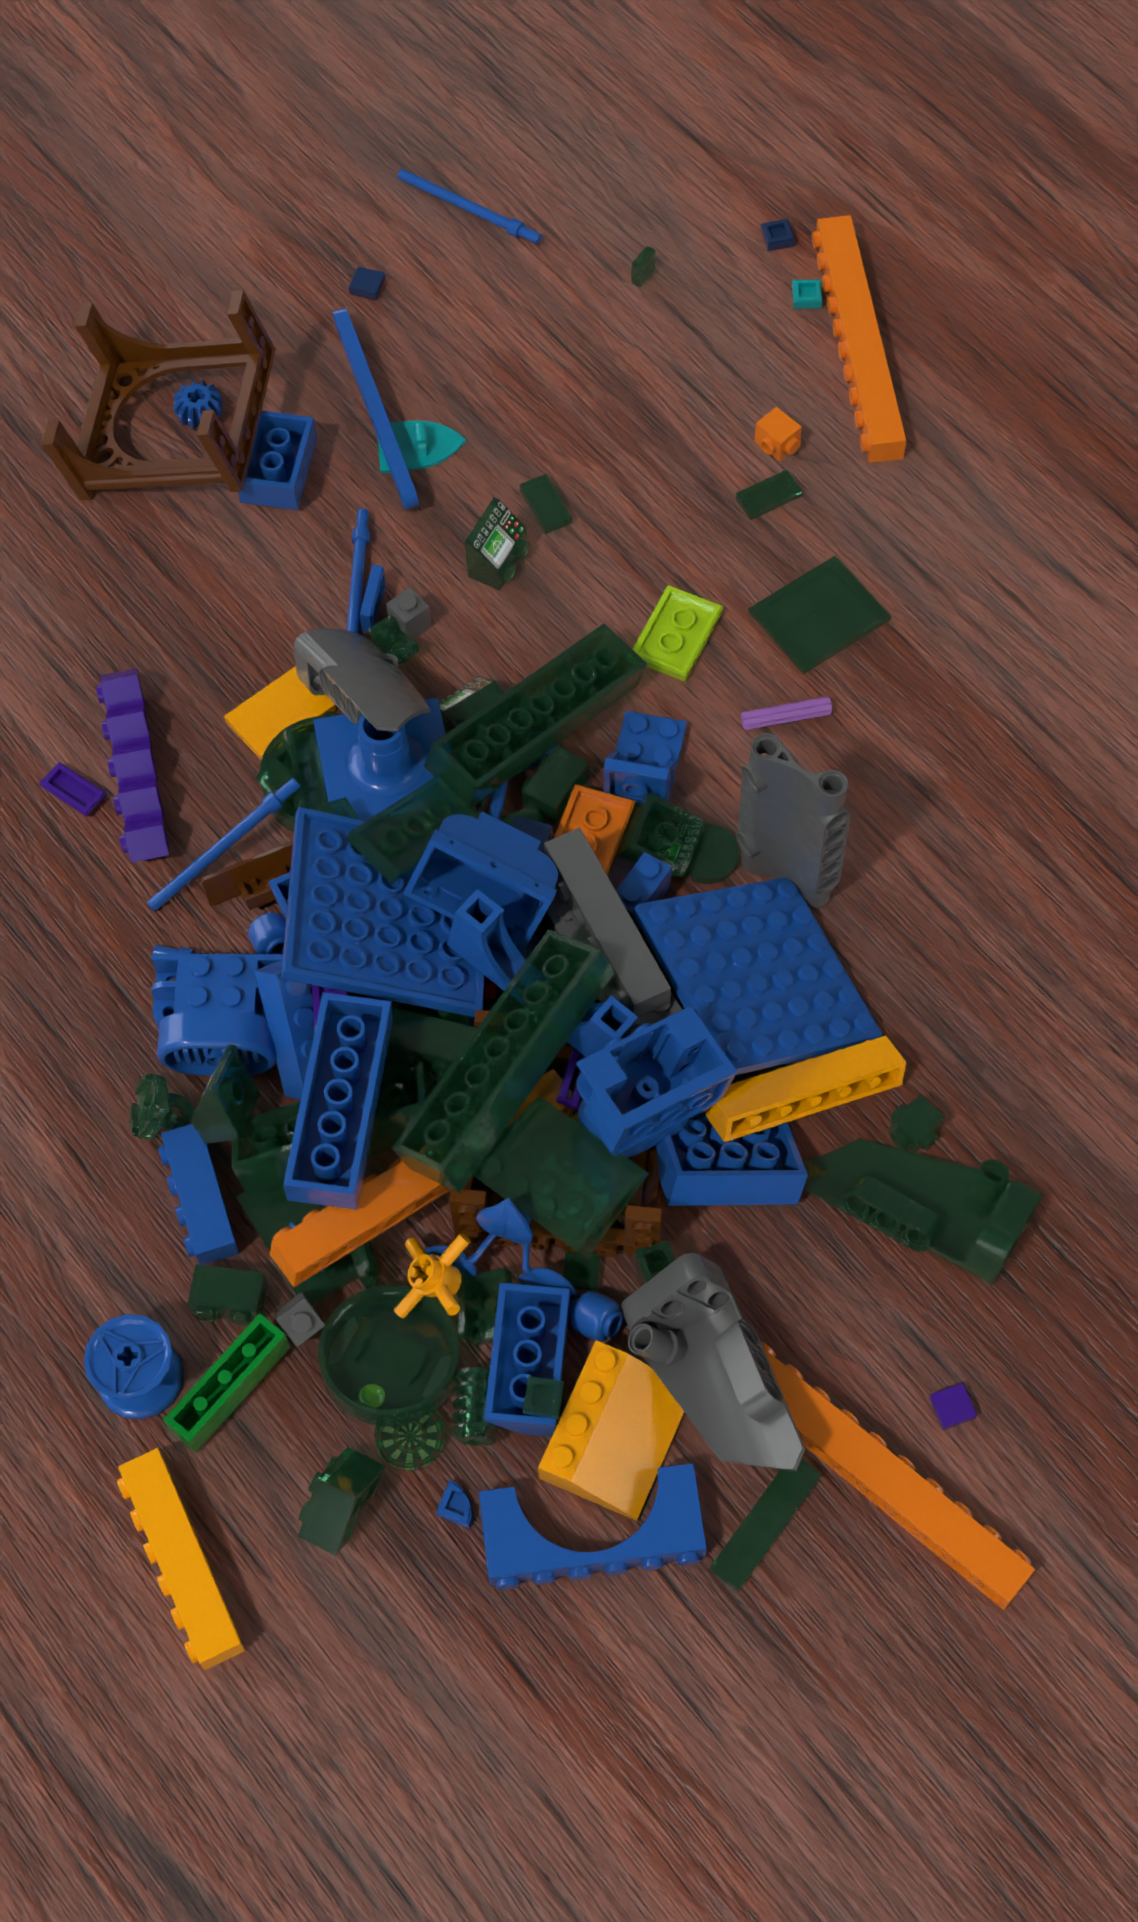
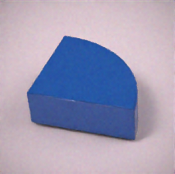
M449 1480L436 1510V1516L469 1529L472 1521V1509L469 1499L458 1484Z

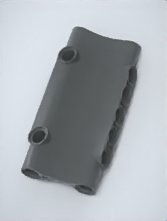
M771 733L757 735L751 743L750 763L742 766L738 831L736 833L737 842L742 850V867L747 872L772 879L786 877L796 885L805 902L811 908H822L828 904L831 890L841 879L851 812L845 805L848 790L847 777L838 770L810 773L795 762L777 736Z

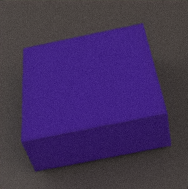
M963 1383L929 1396L942 1430L976 1419L977 1414Z

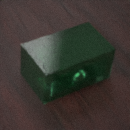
M557 745L551 754L547 753L543 756L533 777L529 776L523 783L521 788L523 807L555 824L565 811L574 785L584 786L588 781L589 762Z
M196 1264L187 1304L192 1315H195L197 1319L209 1322L216 1321V1318L230 1319L229 1321L233 1324L248 1326L259 1313L262 1315L268 1283L262 1272Z

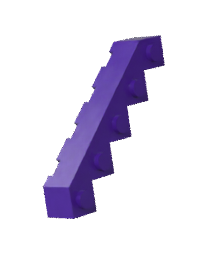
M138 668L101 675L100 685H96V692L99 703H105L107 710L106 721L101 723L105 740L111 739L113 747L112 758L107 759L110 776L111 778L117 777L119 785L118 796L113 797L116 813L117 815L123 814L125 823L124 834L119 835L123 854L129 853L131 863L169 855V842L164 826L165 818L157 784L158 776L151 748L152 741Z

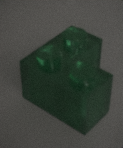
M347 1447L338 1457L333 1456L328 1462L323 1473L318 1471L310 1483L308 1491L312 1493V1496L300 1512L299 1521L302 1522L298 1537L336 1556L351 1539L360 1511L376 1494L385 1465L350 1447Z

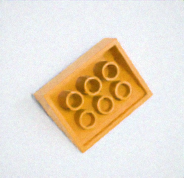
M596 1340L538 1466L539 1479L638 1521L657 1477L658 1468L662 1466L684 1411L649 1365L626 1352Z

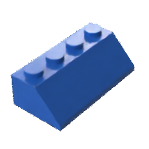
M500 1283L484 1421L519 1434L552 1437L559 1418L569 1321L570 1289Z

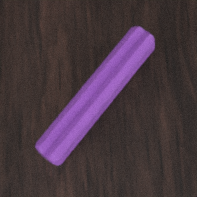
M821 697L745 711L741 713V723L743 729L749 730L830 715L832 713V703L829 697Z

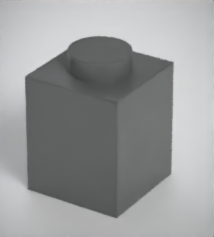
M411 587L386 603L389 625L407 643L432 627L429 606Z
M303 1292L274 1312L277 1322L296 1347L325 1326L323 1318Z

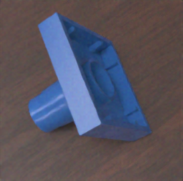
M438 698L424 700L430 708V713L413 717L399 731L377 730L363 715H361L358 724H353L345 714L313 720L331 814L399 829L441 822L448 816L461 814V805Z

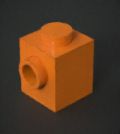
M775 407L756 423L754 442L766 454L772 455L780 462L788 454L792 455L799 449L802 426L778 407Z

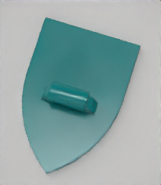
M421 420L390 422L408 471L425 469L440 464L453 456L466 442V439L453 429L435 422ZM378 440L380 473H391Z

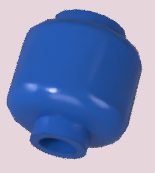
M266 913L258 916L251 923L248 929V939L258 954H283L286 919L278 913Z
M588 1291L580 1298H575L569 1309L573 1330L594 1341L602 1342L608 1338H613L620 1330L623 1322V1314L620 1312L619 1304L614 1299L596 1291Z

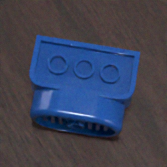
M152 954L151 960L156 971V981L152 985V996L154 999L153 1018L159 1031L157 1058L161 1064L173 1071L197 1076H212L214 1071L213 1076H251L267 1072L277 1063L276 1050L266 1021L255 970L283 960V954Z
M689 1006L653 1025L650 1023L641 1025L632 1035L624 1039L621 1036L616 1037L607 1043L604 1049L577 1062L576 1065L581 1073L576 1081V1087L583 1098L578 1111L580 1129L586 1140L604 1154L614 1157L637 1155L661 1143L664 1137L676 1135L685 1127L690 1118L715 1105L724 1096L737 1070L694 1009Z

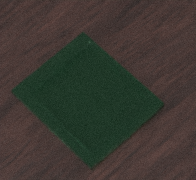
M836 556L831 557L748 608L751 616L803 674L891 620V616Z

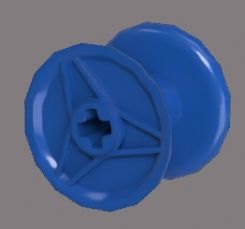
M126 1314L112 1318L96 1329L86 1345L83 1362L87 1378L95 1389L100 1392V1397L107 1407L123 1418L141 1420L156 1416L172 1405L181 1391L184 1377L181 1357L170 1345L169 1336L160 1324L146 1316Z

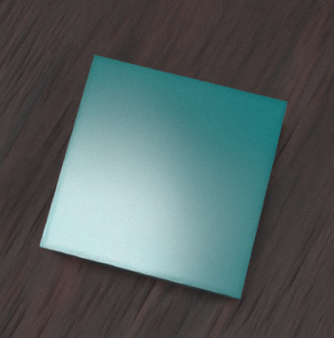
M821 279L792 280L793 309L822 308Z

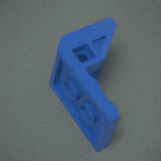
M626 711L616 751L613 750L605 760L603 768L604 792L634 800L636 807L666 812L684 741L687 721Z

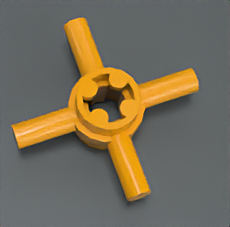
M460 1233L441 1256L427 1255L415 1237L409 1238L405 1242V1247L413 1258L408 1269V1281L413 1288L394 1309V1312L399 1317L404 1319L424 1296L437 1297L448 1315L452 1316L460 1311V1306L454 1295L461 1284V1273L459 1269L451 1264L471 1243L466 1235Z

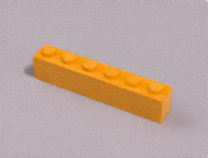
M887 1036L867 1040L851 1047L838 1049L816 1058H810L800 1063L781 1067L774 1071L730 1084L724 1096L715 1105L707 1109L705 1115L723 1142H727L901 1086L906 1061Z
M156 1448L118 1466L122 1478L116 1480L125 1500L131 1497L135 1510L130 1512L131 1518L137 1531L144 1530L149 1542L143 1544L150 1563L158 1562L162 1574L156 1578L164 1596L171 1595L176 1607L171 1609L170 1612L178 1630L185 1628L190 1641L184 1643V1646L192 1664L199 1661L202 1668L207 1670L244 1652V1646L159 1449Z

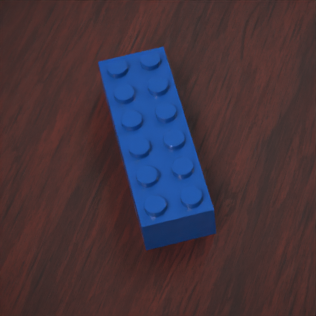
M322 993L284 1180V1189L288 1201L357 1210L393 1023L391 1001Z

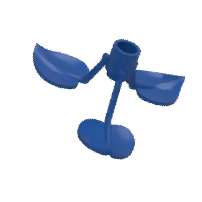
M507 1198L495 1206L481 1210L476 1220L490 1234L473 1255L466 1257L462 1252L451 1264L459 1269L461 1279L473 1278L477 1273V1268L473 1263L479 1259L496 1236L503 1237L515 1243L523 1244L522 1270L524 1273L520 1274L518 1278L521 1285L570 1289V1300L579 1297L581 1293L576 1292L571 1283L557 1272L545 1268L532 1269L530 1267L529 1252L530 1242L533 1239V1230L530 1229L529 1225L534 1215L535 1207L527 1200L521 1198ZM432 1246L425 1248L424 1251L427 1255L441 1256L448 1246Z

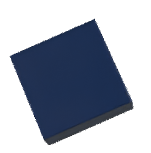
M788 219L761 224L760 231L767 252L795 247V237Z
M358 266L349 285V294L377 300L385 281V272Z

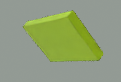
M668 585L632 649L630 661L686 682L723 613V606Z

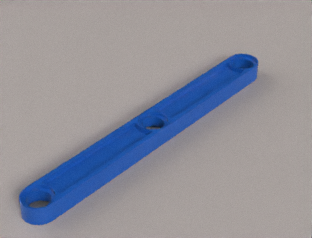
M346 307L332 311L339 337L405 511L418 507L420 505L416 490Z

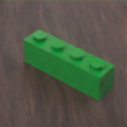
M259 1313L163 1419L168 1430L196 1453L291 1348L286 1334Z

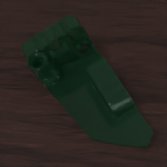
M860 1138L832 1152L803 1161L808 1174L804 1190L917 1252L929 1250L991 1285L994 1284L1043 1196L1042 1192L1018 1179H1015L1014 1182L1010 1181L1009 1169L998 1160H985L981 1163L980 1168L976 1169L910 1153Z

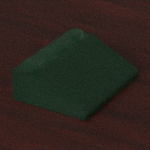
M540 1096L487 1146L469 1171L471 1175L502 1198H509L517 1209L586 1259H588L649 1174L622 1154L612 1156L600 1138Z

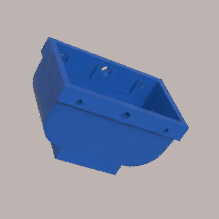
M482 811L478 819L468 815L456 814L448 816L443 821L439 830L435 829L403 895L454 920L456 911L478 888L504 909L503 919L506 930L512 942L522 954L553 901L557 891L554 887L558 879V871L553 861L538 850L541 843L540 840Z

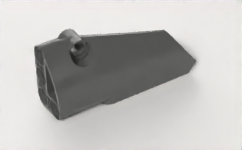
M334 628L305 631L296 638L294 652L298 679L312 694L317 696L326 694L353 724H358L361 715H363L377 730L399 731L413 717L430 713L429 706L399 669L398 658L391 654H384L367 638L351 631Z
M687 1253L680 1256L622 1302L621 1310L630 1331L628 1339L629 1349L647 1361L719 1460L764 1468L797 1471L805 1451V1446L760 1339L753 1327L743 1319L723 1269L696 1253Z

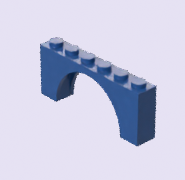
M478 888L456 911L447 945L585 1057L604 1049L606 1044L616 1037L621 1036L624 1039L630 1035L638 1016L613 996H610L607 1001L602 1003L586 1002L563 992L540 975L521 955L512 942L504 924V909Z
M694 1464L658 1468L657 1496L650 1515L644 1524L624 1542L615 1547L596 1552L568 1550L542 1537L525 1518L516 1497L515 1487L479 1491L490 1586L497 1585L498 1589L506 1590L518 1587L519 1582L531 1580L536 1585H544L555 1582V1577L570 1576L571 1580H582L591 1577L592 1572L606 1571L607 1575H619L626 1573L629 1567L642 1566V1570H656L664 1567L663 1563L678 1561V1565L681 1566L699 1563V1558L706 1557V1542Z

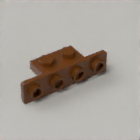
M293 841L202 877L200 881L209 904L213 906L241 894L250 911L257 907L266 906L269 902L276 900L270 889L269 881L290 872Z

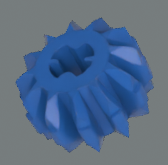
M192 380L190 386L181 385L180 392L174 393L175 402L173 408L182 426L189 424V427L194 430L199 426L202 411L214 410L218 418L222 417L223 400L214 384L208 385L205 380L200 384H196Z

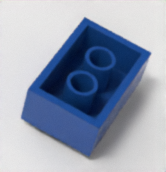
M261 410L243 490L238 492L240 503L298 510L317 442L314 417Z

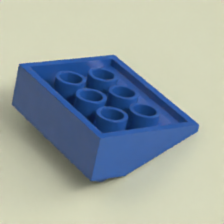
M705 1110L690 1118L679 1133L672 1137L670 1135L664 1137L662 1142L656 1145L660 1183L668 1206L798 1204L808 1176L787 1122L723 1142L706 1117Z

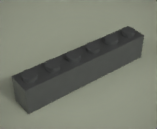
M580 827L545 842L544 854L553 861L558 871L557 892L563 902L568 901L572 907L571 916L577 928L583 927L588 937L585 939L593 956L598 954L603 963L601 964V970L608 983L613 982L618 990L616 992L617 1000L638 1017L669 1004L671 987Z

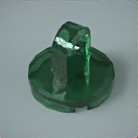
M147 1073L140 1079L134 1091V1095H139L137 1104L132 1103L130 1107L129 1123L131 1132L135 1137L151 1141L157 1136L161 1127L176 1129L186 1126L194 1117L193 1105L184 1096L168 1093L167 1081L163 1075ZM170 1107L180 1110L183 1117L173 1114Z

